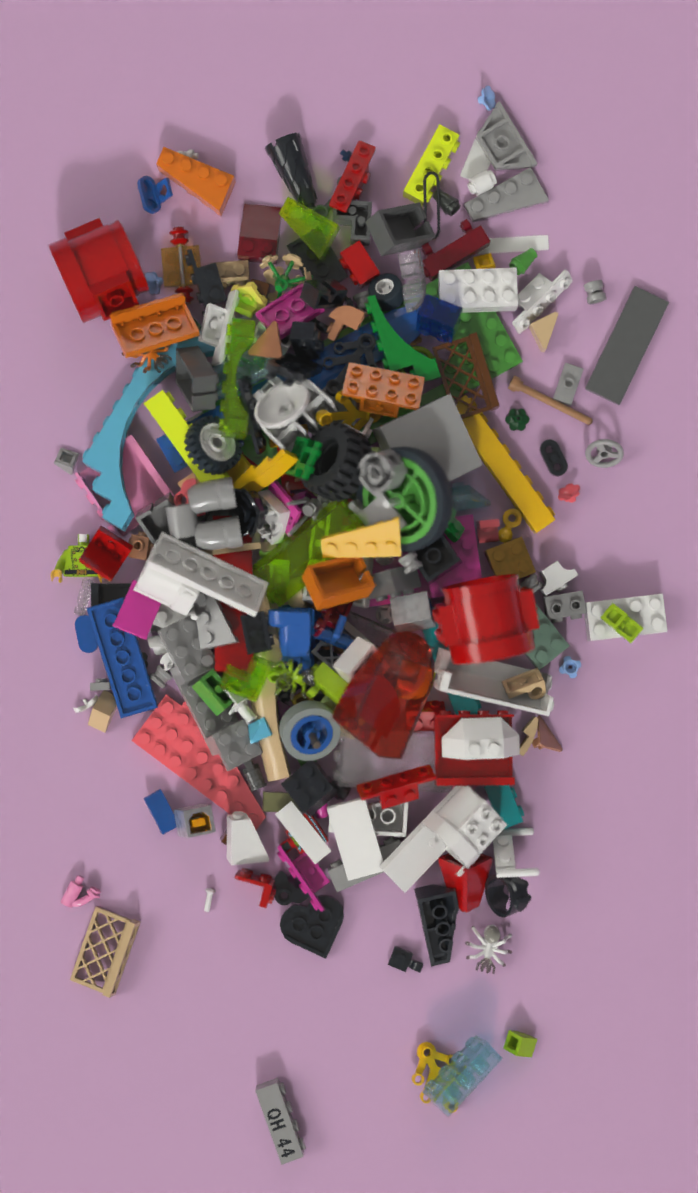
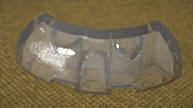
M420 248L397 253L402 280L406 279V283L403 284L406 313L417 310L426 298V282Z

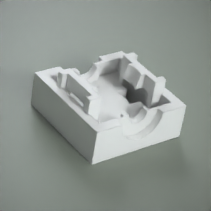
M269 489L257 492L263 504H266L268 507V514L265 515L264 524L257 531L261 534V538H265L271 545L282 543L290 510Z

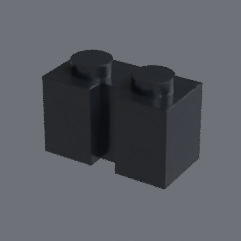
M322 279L321 282L318 280H305L300 298L313 309L335 308L343 306L348 289L335 279Z

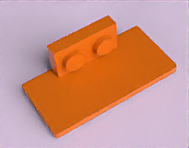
M350 362L346 372L342 396L361 399L359 411L397 418L399 407L412 410L419 409L425 378Z

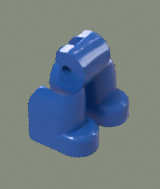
M279 605L278 609L268 610V624L272 627H279V644L281 654L283 655L281 660L286 668L289 669V663H287L289 660L293 661V672L299 663H303L302 668L298 672L303 677L314 666L315 656L311 652L319 644V640L313 636L316 630L313 626L316 620L321 618L322 613H320V610L317 611L313 608Z

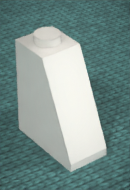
M242 811L228 814L227 860L231 866L269 862L266 850L249 816Z

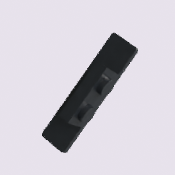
M192 249L186 250L187 254L184 256L187 266H191L193 271L190 276L193 285L197 284L199 292L196 293L199 304H203L204 311H202V316L204 318L207 304H217L226 301L227 298L216 263L197 268Z
M245 375L237 380L241 396L231 397L228 401L237 436L251 434L256 455H259L266 450L267 442L262 435V427L254 416L257 402L253 399L252 383L248 376Z

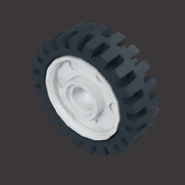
M209 415L196 421L187 430L188 432L185 434L186 439L184 440V444L187 445L185 451H190L187 455L188 458L194 459L192 461L193 465L198 464L200 471L204 469V473L208 474L211 472V475H221L233 468L241 459L240 455L243 452L241 450L243 447L242 443H239L241 440L240 435H235L237 430H232L231 427L233 425L231 423L226 425L227 420H220L219 416L213 417V415Z

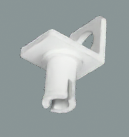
M239 679L226 685L224 690L235 703L228 714L231 716L239 712L247 725L251 724L257 719V716L247 705L252 695ZM234 686L239 687L242 692L241 695L233 694L231 688Z

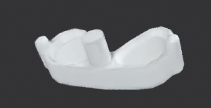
M95 695L89 702L86 699L82 700L85 705L78 708L74 707L75 713L82 712L95 705L98 696Z

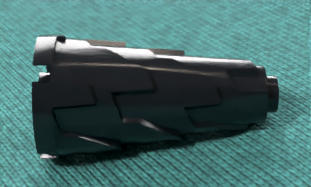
M291 133L276 139V146L274 147L272 142L265 147L266 153L271 158L277 172L293 195L298 207L305 209V211L314 209L317 203V196L313 187L300 133Z

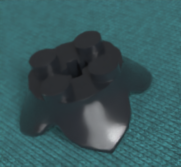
M242 488V490L233 489L236 508H231L234 512L232 516H238L241 537L249 534V537L252 538L256 531L262 528L265 515L268 514V507L266 504H263L256 491H248L245 488Z

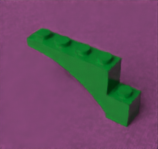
M376 296L367 297V303H364L367 314H371L373 320L370 322L372 331L377 333L379 339L376 340L379 352L382 351L384 355L382 359L384 369L399 371L411 367L412 370L409 373L424 377V383L439 379L441 376L435 358L430 359L408 345L386 320Z

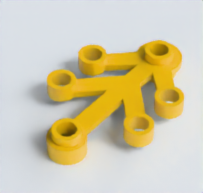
M342 390L336 393L335 399L340 404H343L347 411L329 412L323 409L319 410L315 416L317 423L322 427L331 424L334 420H344L343 424H347L358 431L370 418H373V423H375L381 417L379 414L357 410L349 400V397L343 396L341 399ZM352 398L357 403L361 401V399ZM361 418L354 426L351 425L356 419Z
M422 1042L417 1048L419 1062L415 1073L411 1077L415 1085H422L424 1082L422 1074L426 1064H428L430 1071L424 1089L420 1093V1100L424 1103L432 1101L431 1091L434 1082H436L443 1097L442 1108L447 1113H454L458 1109V1101L450 1095L442 1077L451 1079L458 1085H463L466 1082V1076L461 1072L455 1073L438 1067L434 1059L446 1062L450 1067H455L458 1064V1058L452 1054L446 1055L436 1051L435 1046L430 1042ZM429 1049L430 1053L425 1056L424 1050ZM453 1057L455 1059L454 1063L449 1064V1059ZM459 1075L463 1077L461 1082L457 1081ZM416 1076L421 1077L419 1082H415ZM428 1093L429 1098L427 1100H423V1095ZM453 1102V1108L449 1109L448 1104Z

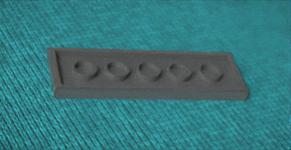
M634 286L585 390L618 406L620 405L669 304L668 301Z

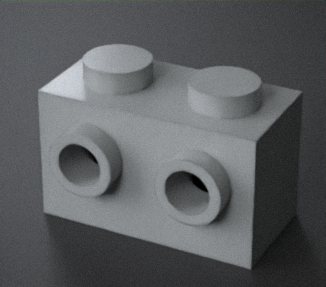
M583 590L542 598L545 616L552 623L562 622L563 617L570 616L571 620L582 618V614L587 613Z

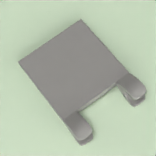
M371 492L377 498L365 509L359 499L348 504L349 509L358 515L365 526L373 525L379 521H388L400 516V530L407 525L394 506L390 508L383 506V502L389 499L384 492Z

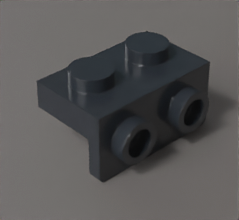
M265 611L258 612L255 617L249 614L240 616L247 655L272 650L271 646L274 645V638L272 634H269L268 626L270 625L268 624V615H265Z

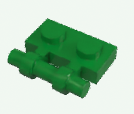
M297 436L291 453L297 456L298 461L285 473L298 478L301 476L302 479L308 481L310 474L314 472L316 459L321 455L322 443L318 441L314 443V441L308 438Z

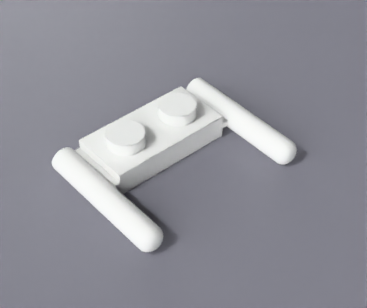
M533 828L504 829L492 841L497 878L538 876L540 874L538 868L516 869L512 836L533 835Z

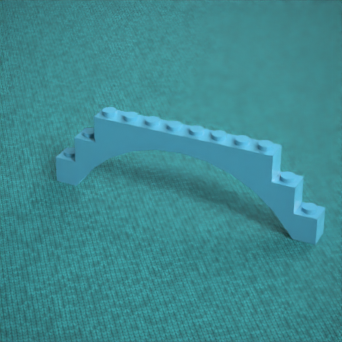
M230 327L229 333L231 337L225 348L226 354H233L242 336L239 330ZM199 336L171 344L167 352L157 353L160 357H157L156 361L151 359L150 371L144 370L147 367L148 357L141 367L135 369L132 375L133 379L130 384L127 383L125 385L121 399L116 400L112 408L113 412L105 418L100 433L97 432L93 438L94 443L83 454L82 462L101 474L100 477L97 476L94 479L92 490L111 502L104 507L102 518L124 532L135 516L125 491L122 471L123 450L128 429L138 408L149 393L167 376L176 371V348L199 346L206 357L214 355L215 347L199 342Z

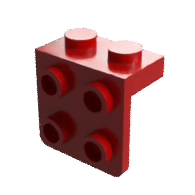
M101 525L80 556L79 562L101 577L112 581L134 546Z
M247 868L237 871L234 879L264 887L259 907L267 908L268 904H272L276 890L273 889L275 881L271 879V875L264 873L256 875L253 874V870Z

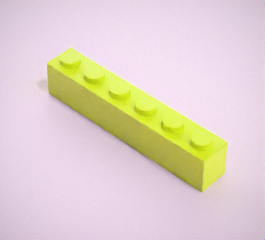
M161 390L144 403L200 482L230 477L227 472L221 475H211V472L206 474L204 469L201 471L198 469V464L193 465V458H188L187 455L190 451H185L187 445L184 444V440L186 439L185 434L188 432L187 430L193 424L188 425L185 421L186 414L181 407L178 409L175 407L173 402L176 400L169 391L165 393L164 390Z

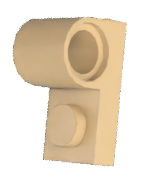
M538 668L502 681L509 699L528 693L531 699L537 700L546 693L545 682Z

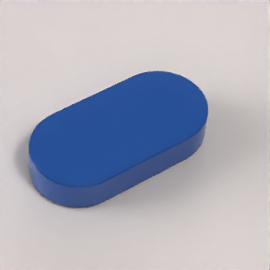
M87 615L79 616L75 621L79 648L85 653H92L97 650L98 644L90 618Z

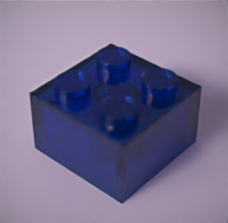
M426 294L417 314L416 330L422 335L436 337L441 342L452 343L460 325L463 307Z

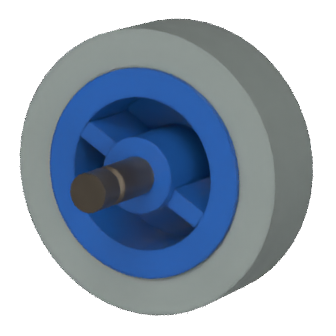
M308 700L297 703L286 711L280 722L279 733L290 755L299 760L313 761L323 758L335 748L340 738V725L329 706L319 701Z

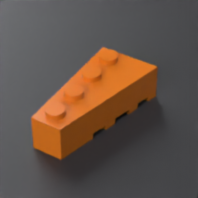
M163 147L156 163L158 170L222 217L236 183L234 175Z

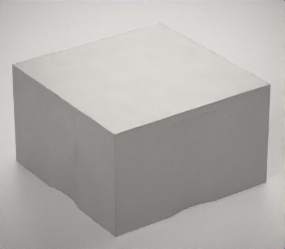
M451 394L435 399L419 407V409L391 420L372 431L381 451L394 447H413L428 453L440 464L449 481L483 465Z

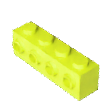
M439 124L403 190V197L414 203L420 202L423 207L424 177L428 172H435L439 176L440 183L442 179L440 174L443 168L447 170L452 160L449 158L452 152L456 153L460 146V142H458L459 134ZM433 174L429 175L426 179L427 203H429L433 196L431 190L434 185L437 186V180Z

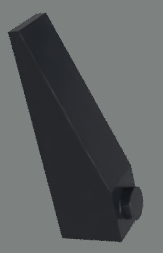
M434 884L415 888L417 906L431 967L449 963L453 947V935L456 928V916L459 910L456 891L452 888Z

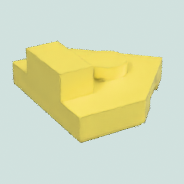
M253 281L247 282L246 285H233L230 292L235 289L239 291L238 297L240 300L235 308V312L252 318L254 313L268 304V300L258 292L257 286Z

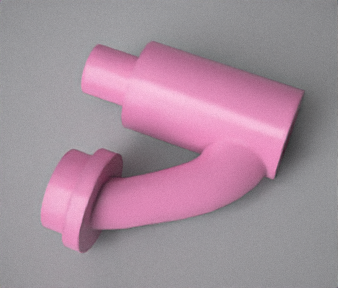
M77 875L75 881L71 880L60 902L71 908L83 906L94 898H100L101 891L91 886L87 890L88 895L78 898L83 888L81 884L84 878Z

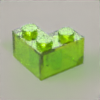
M253 654L246 672L227 664L221 677L219 688L256 703L271 671V661Z

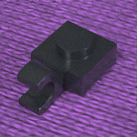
M397 946L394 947L388 962L389 966L404 972L409 967L421 973L423 968L422 962L411 959L412 952Z

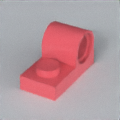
M499 519L476 521L479 543L499 541Z

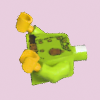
M78 534V545H70L68 549L64 550L57 561L55 569L50 573L51 581H53L54 577H59L58 580L61 583L63 581V574L64 577H98L102 583L103 577L79 562L80 556L89 544V534Z

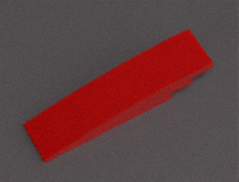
M213 516V520L230 516ZM249 534L242 537L243 544L252 543V538L249 537ZM252 550L213 555L252 575ZM219 600L223 608L222 611L226 619L229 620L232 626L231 629L239 642L215 647V672L254 671V654L247 655L240 616L247 615V613Z

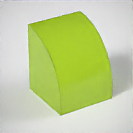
M509 1030L503 1049L515 1056L532 1058L537 1038L522 1032Z

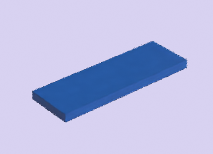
M125 597L87 608L121 718L158 708L137 636L113 627Z

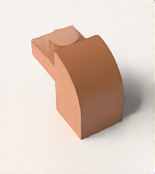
M350 305L334 309L329 317L334 319L335 322L330 323L327 329V333H329L327 338L336 341L344 325L354 330H359L367 312Z

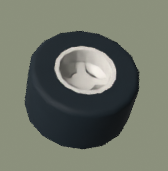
M380 274L369 284V296H376L381 311L394 310L404 301L405 291L402 282L394 274Z

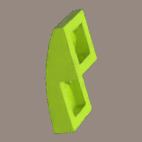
M614 603L600 617L630 644L633 643L644 629Z

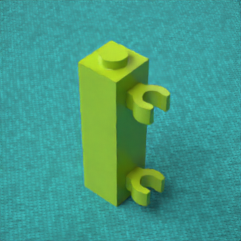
M324 662L319 666L315 664L308 672L311 675L307 679L313 685L305 694L312 699L320 690L344 711L346 705L340 699L349 684ZM350 710L342 727L347 730L354 722L361 725L365 721Z

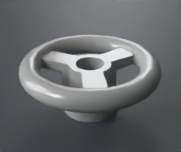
M609 439L596 440L588 445L585 451L587 461L600 468L615 466L624 456L622 446L616 441ZM612 446L616 448L618 452H613ZM597 447V456L592 458L591 451ZM608 457L615 458L609 462H600Z

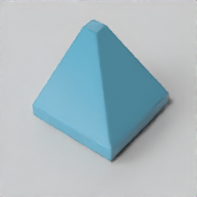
M265 717L248 725L251 744L272 735Z

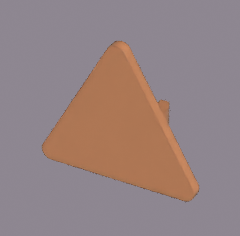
M276 321L270 324L248 350L249 355L282 359L280 334Z
M540 715L537 716L538 738L533 739V747H538L539 750L547 748L558 752L563 751Z

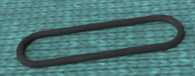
M431 171L425 175L423 180L424 212L427 217L426 179L429 175L433 174L437 180L436 237L433 238L436 239L440 233L439 176Z

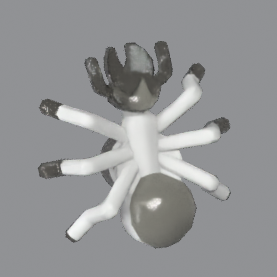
M488 925L484 930V937L472 926L471 929L481 941V945H475L468 941L465 944L474 949H483L484 951L476 955H468L466 959H477L484 955V958L477 962L476 971H478L481 964V972L486 967V973H489L492 966V974H495L496 967L490 958L493 956L503 967L506 966L494 952L511 954L512 950L497 948L505 944L512 937V934L509 933L503 940L499 941L500 931L497 926Z

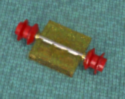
M174 227L169 234L173 236L170 243L176 247L161 248L164 287H178L174 292L177 294L183 293L185 303L188 305L194 300V297L190 296V293L194 290L188 287L193 285L190 276L193 271L191 266H187L184 255L187 254L186 250L192 249L197 268L201 267L199 245L184 246L189 242V239L185 238L188 231L184 230V227Z

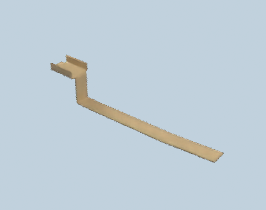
M267 541L243 544V547L232 549L224 548L201 551L209 555L254 549H261L262 552H271L277 548L276 544L271 545Z

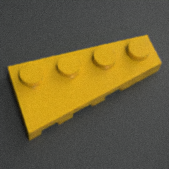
M400 516L388 521H379L373 525L357 527L354 530L323 536L321 538L322 558L401 556Z

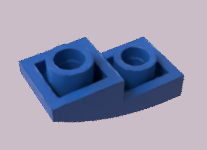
M161 789L143 798L162 835L176 828L174 813Z

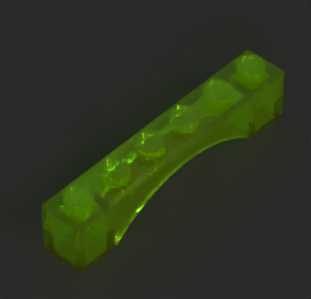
M232 318L230 324L226 326V335L229 336V342L225 343L224 348L227 362L223 364V373L226 374V380L222 381L221 392L224 393V400L220 402V412H223V418L219 419L218 431H221V437L245 439L247 436L248 415L238 398L236 372L240 358L254 341L256 325L254 320Z

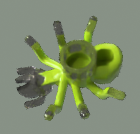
M280 660L277 663L269 662V665L273 666V668L268 673L267 678L278 687L274 693L275 696L282 690H289L291 685H293L290 693V699L293 700L297 687L296 683L302 686L303 698H307L305 693L306 684L316 685L315 681H313V670L306 669L299 674L298 672L302 668L303 663H299L293 672L292 660L284 662Z

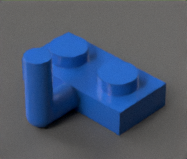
M342 615L338 619L334 632L331 628L325 627L318 637L314 636L315 639L344 650L354 641L351 639V636L342 633L347 617Z

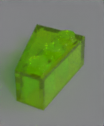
M287 197L279 215L315 255L323 261L341 227L296 200Z

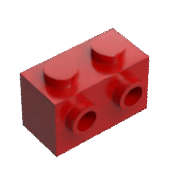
M360 240L340 252L341 259L339 261L344 270H349L351 274L349 278L354 286L358 285L361 289L380 275L379 270Z

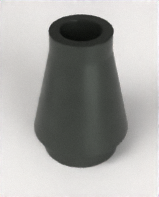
M440 189V207L445 215L453 216L461 206L458 203L459 200ZM437 190L435 191V193H434L433 196H432V197L436 200V202H437Z

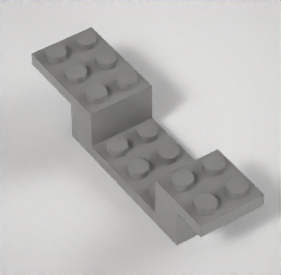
M190 615L157 632L175 666L170 669V672L212 756L219 754L227 771H230L263 752L258 742L250 743L246 721L244 719L239 721L235 713L231 716L228 714L232 708L231 705L216 716L192 688L210 670L215 669V657L211 649L202 650L200 648L197 621L190 618Z

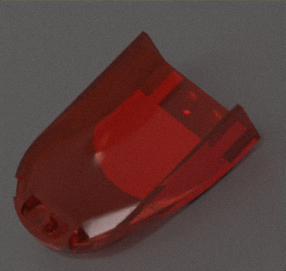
M410 631L395 632L387 637L351 679L332 715V719L378 758L402 760L433 685L434 668H431L430 657H432V653L426 641L417 633Z

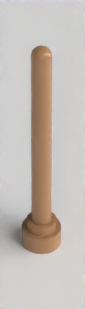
M515 375L507 388L513 392L521 391L587 425L593 423L592 418L523 384L524 382L521 381V378Z

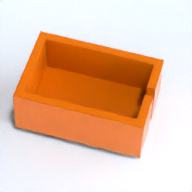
M362 557L335 558L307 566L302 579L317 611L370 596L376 585L369 570L365 571L367 566Z

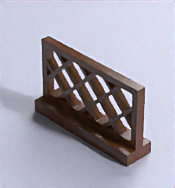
M477 332L469 334L467 337L432 347L446 395L451 394L450 388L452 384L463 388L458 398L451 395L456 400V406L458 402L468 406L466 413L460 415L462 419L499 408L498 398ZM466 342L468 347L466 355L455 351L458 344ZM446 349L451 352L447 361L439 358L438 350ZM453 353L463 358L459 368L449 363ZM465 360L473 363L474 369L471 374L461 369ZM447 365L457 370L453 379L446 377L444 374ZM459 372L469 376L465 386L454 381ZM471 378L479 382L480 386L477 392L467 388ZM464 390L475 395L470 404L460 399ZM478 396L484 399L486 407L478 409L472 404Z

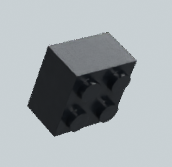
M444 534L429 546L415 550L418 561H421L423 564L418 569L429 584H432L463 563Z
M314 760L307 761L281 784L301 811L308 816L314 815L340 792L320 765Z

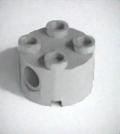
M391 449L367 454L359 464V469L361 468L359 479L362 485L370 492L379 493L395 489L402 483L407 473V467L404 465L401 457Z

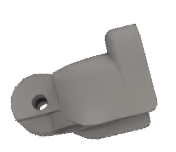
M231 477L197 483L187 490L189 503L165 507L171 537L178 539L195 536L197 548L202 550L243 547L238 516L205 522L197 520V514L202 512L236 508Z

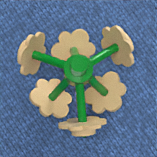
M288 253L283 255L282 259L288 266L285 273L281 266L275 267L273 265L274 261L278 259V255H268L262 259L261 269L270 266L263 273L266 283H272L276 290L274 293L268 294L269 304L285 294L282 291L288 287L291 290L300 283L304 284L305 280H312L313 275H311L310 271L306 272L305 267H303L305 276L296 275L292 279L288 277L292 268L298 270L303 266L301 258L296 254Z

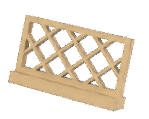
M96 906L70 980L101 992L103 996L108 998L116 995L141 922ZM98 914H104L108 923L100 926L97 921ZM117 920L125 922L123 931L117 933L113 922ZM110 925L114 935L105 939L101 928ZM97 930L102 941L93 944L90 937L92 932ZM115 937L118 946L115 950L110 951L107 940ZM103 943L107 954L99 957L95 946ZM91 949L95 959L87 963L84 954L86 950ZM109 956L111 966L104 970L100 959ZM97 961L101 972L92 975L88 965ZM85 967L89 978L84 980L77 977L79 969ZM102 974L105 980L104 986H98L94 977Z

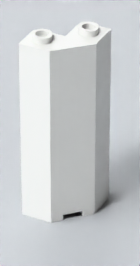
M443 648L438 649L434 664V672L438 673V678L434 681V688L439 691L549 716L554 708L553 697L547 695L548 690L552 687L551 675L540 672L546 687V693L542 698L533 700L529 697L528 693H524L509 699L502 681L530 671V669L497 661L475 664H452L450 651Z

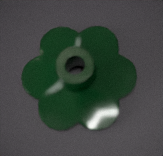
M511 409L509 415L505 418V422L509 424V429L512 431H523L530 420L524 409Z

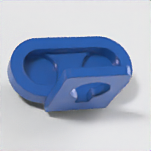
M143 176L138 180L137 185L143 209L150 214L157 213L161 209V204L173 196L169 178H164L157 184L149 176ZM163 185H165L167 189L166 195L161 194Z

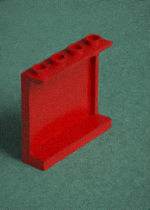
M478 710V714H470V711H458V714H451V711H439V715H434L435 785H515L513 756L468 760L442 757L441 738L461 718L501 717L512 728V717H514V714H509V710H497V714H489V710Z

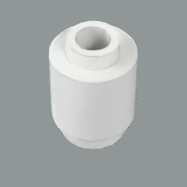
M484 170L469 178L467 186L471 194L475 193L476 196H479L494 188L497 180L491 170Z

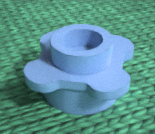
M566 656L563 659V665L559 667V672L569 675L570 678H575L578 669L581 667V662Z

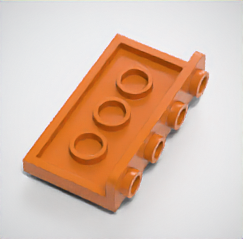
M183 293L173 294L169 297L119 310L110 315L111 327L126 358L200 336L199 329L185 303Z

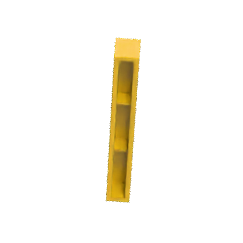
M465 395L461 398V400L470 404L473 398H468L467 395ZM474 401L472 405L474 407H477V404ZM460 402L456 406L460 415L465 414L468 406ZM480 413L462 419L480 459L515 508L521 513L522 518L532 532L536 534L555 520L553 517L555 516L554 511L550 506H545L542 494L538 490L535 492L531 486L533 482L528 475L524 476L520 471L522 469L521 465L516 459L512 460L509 455L511 453L509 448L505 444L502 445L500 443L496 430L494 428L490 429L487 425L488 419L486 416Z

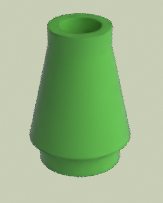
M530 248L512 258L509 266L510 268L517 267V275L524 274L538 255L534 249Z

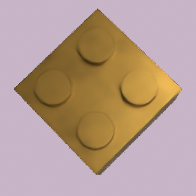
M522 536L484 551L493 576L518 574L520 579L536 572Z

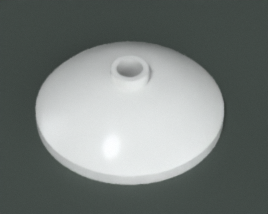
M296 380L292 387L283 385V382L276 384L258 400L254 410L256 421L262 427L270 429L289 425L304 412L309 401V391L302 382Z

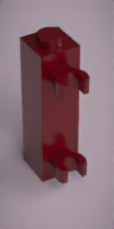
M468 219L460 222V228L465 235L436 253L433 252L429 243L421 246V251L426 259L422 260V267L420 268L424 277H429L430 281L438 278L439 270H451L487 248L491 241L481 225L473 229Z

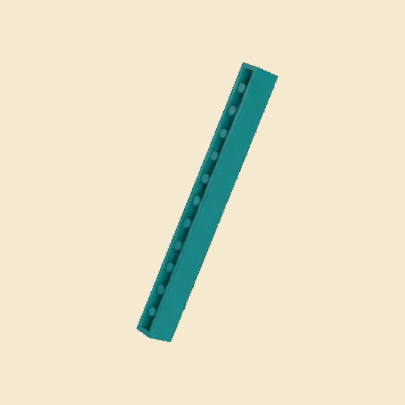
M436 622V627L422 630L434 662L439 648L449 650V646L445 647L437 640V636L434 635L435 630L438 628V623ZM446 692L455 714H458V711H470V714H478V710L482 708L480 701L477 699ZM483 785L492 808L507 824L504 829L523 822L522 816L525 815L521 805L517 806L515 798H517L514 787L510 788L509 785Z

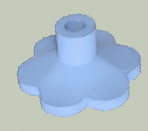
M486 86L481 91L482 96L478 97V103L485 105L489 111L496 105L495 93L491 90L490 86Z
M147 272L145 277L149 293L159 294L160 286L163 284L162 277H157L155 272Z

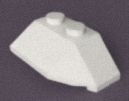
M501 717L461 718L441 737L442 757L463 760L496 759L520 755L519 734Z

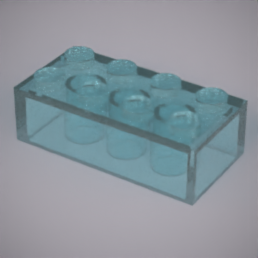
M476 1035L466 1041L465 1047L452 1056V1061L439 1070V1075L434 1080H430L422 1092L447 1117L502 1060V1057L487 1041Z

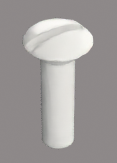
M206 888L207 897L204 911L210 912L212 896L216 890Z

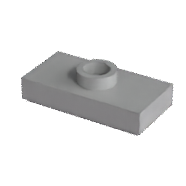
M565 363L553 396L554 400L571 406L583 368Z

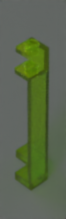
M346 499L331 501L319 512L315 520L310 518L291 537H287L253 565L252 575L269 583L266 589V596L271 603H276L280 607L305 587L302 575L308 565L335 559L322 558L321 538L323 536L350 531L364 526L359 517L349 509V502Z

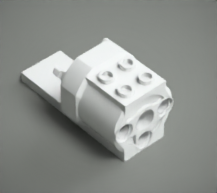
M162 532L145 562L134 591L167 605L170 609L187 616V614H190V618L197 620L199 616L189 611L200 591L255 617L269 583Z
M455 786L379 867L406 893L446 850L463 865L456 873L458 876H461L464 873L463 869L465 867L468 869L480 857V854L507 824L469 786Z

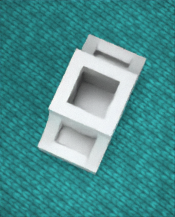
M556 561L540 571L544 579V586L540 591L543 596H547L556 589L560 592L568 586V581L578 576V573L575 569H564Z

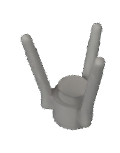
M306 496L300 500L287 502L288 506L304 503L302 510L305 514L288 532V536H291L310 516H313L314 520L317 518L319 512L323 509L318 499H309Z

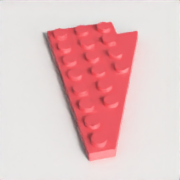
M166 694L158 704V708H155L131 741L229 814H233L236 811L246 813L257 830L266 818V815L253 792H251L238 766L227 771L219 754L212 756L186 702L184 701L181 705Z

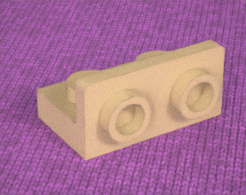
M248 260L214 262L217 265L224 289L227 286L246 285L247 282H250Z

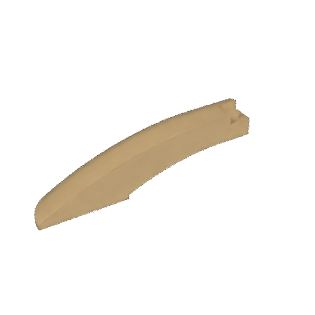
M266 589L258 612L265 611V615H268V610L272 609ZM268 626L269 634H272L274 638V645L271 646L272 650L254 653V671H249V685L251 686L250 694L252 695L250 697L251 708L257 716L255 721L265 717L272 732L271 736L259 741L258 744L263 752L261 756L267 780L275 781L290 777L291 771L279 733L278 695L275 693L278 689V683H272L267 678L268 673L274 667L270 662H279L283 655L280 650L277 627Z

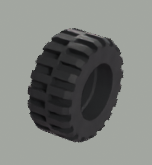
M334 422L323 426V429H318L316 434L311 436L310 440L314 441V443L315 441L322 443L321 455L317 457L314 464V472L310 474L308 481L302 478L301 480L309 491L329 501H341L351 497L352 493H356L360 489L359 486L362 483L359 479V474H361L359 464L363 457L372 453L369 440L364 434L343 423Z

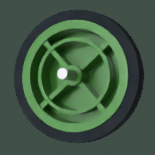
M413 447L389 448L401 457L404 465L407 467V473L398 487L384 491L389 499L383 502V506L385 508L394 506L407 523L400 530L402 552L419 550L438 540L450 522L453 509L450 482L440 464L428 453ZM361 484L359 486L360 489L357 491V499L361 501L365 509L377 497Z

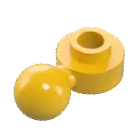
M508 509L503 514L502 520L505 527L498 531L501 542L506 543L510 541L513 537L512 528L520 525L522 521V515L517 509ZM510 515L515 516L514 522L509 521L508 517Z

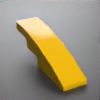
M282 448L273 459L266 457L257 467L251 465L233 484V489L242 490V488H245L248 491L254 490L259 492L282 476L298 461V458L295 454Z

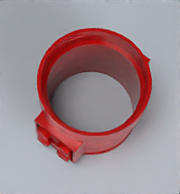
M97 218L64 232L65 238L48 245L83 324L100 316L106 321L116 311L139 305L136 297L143 292L149 291L140 264L119 220L103 226L100 218Z
M518 574L478 578L442 588L445 597L444 603L434 604L435 609L432 610V615L439 629H436L437 640L445 647L449 646L452 664H475L518 656L536 648L533 630L540 627L533 589L529 587L521 588Z

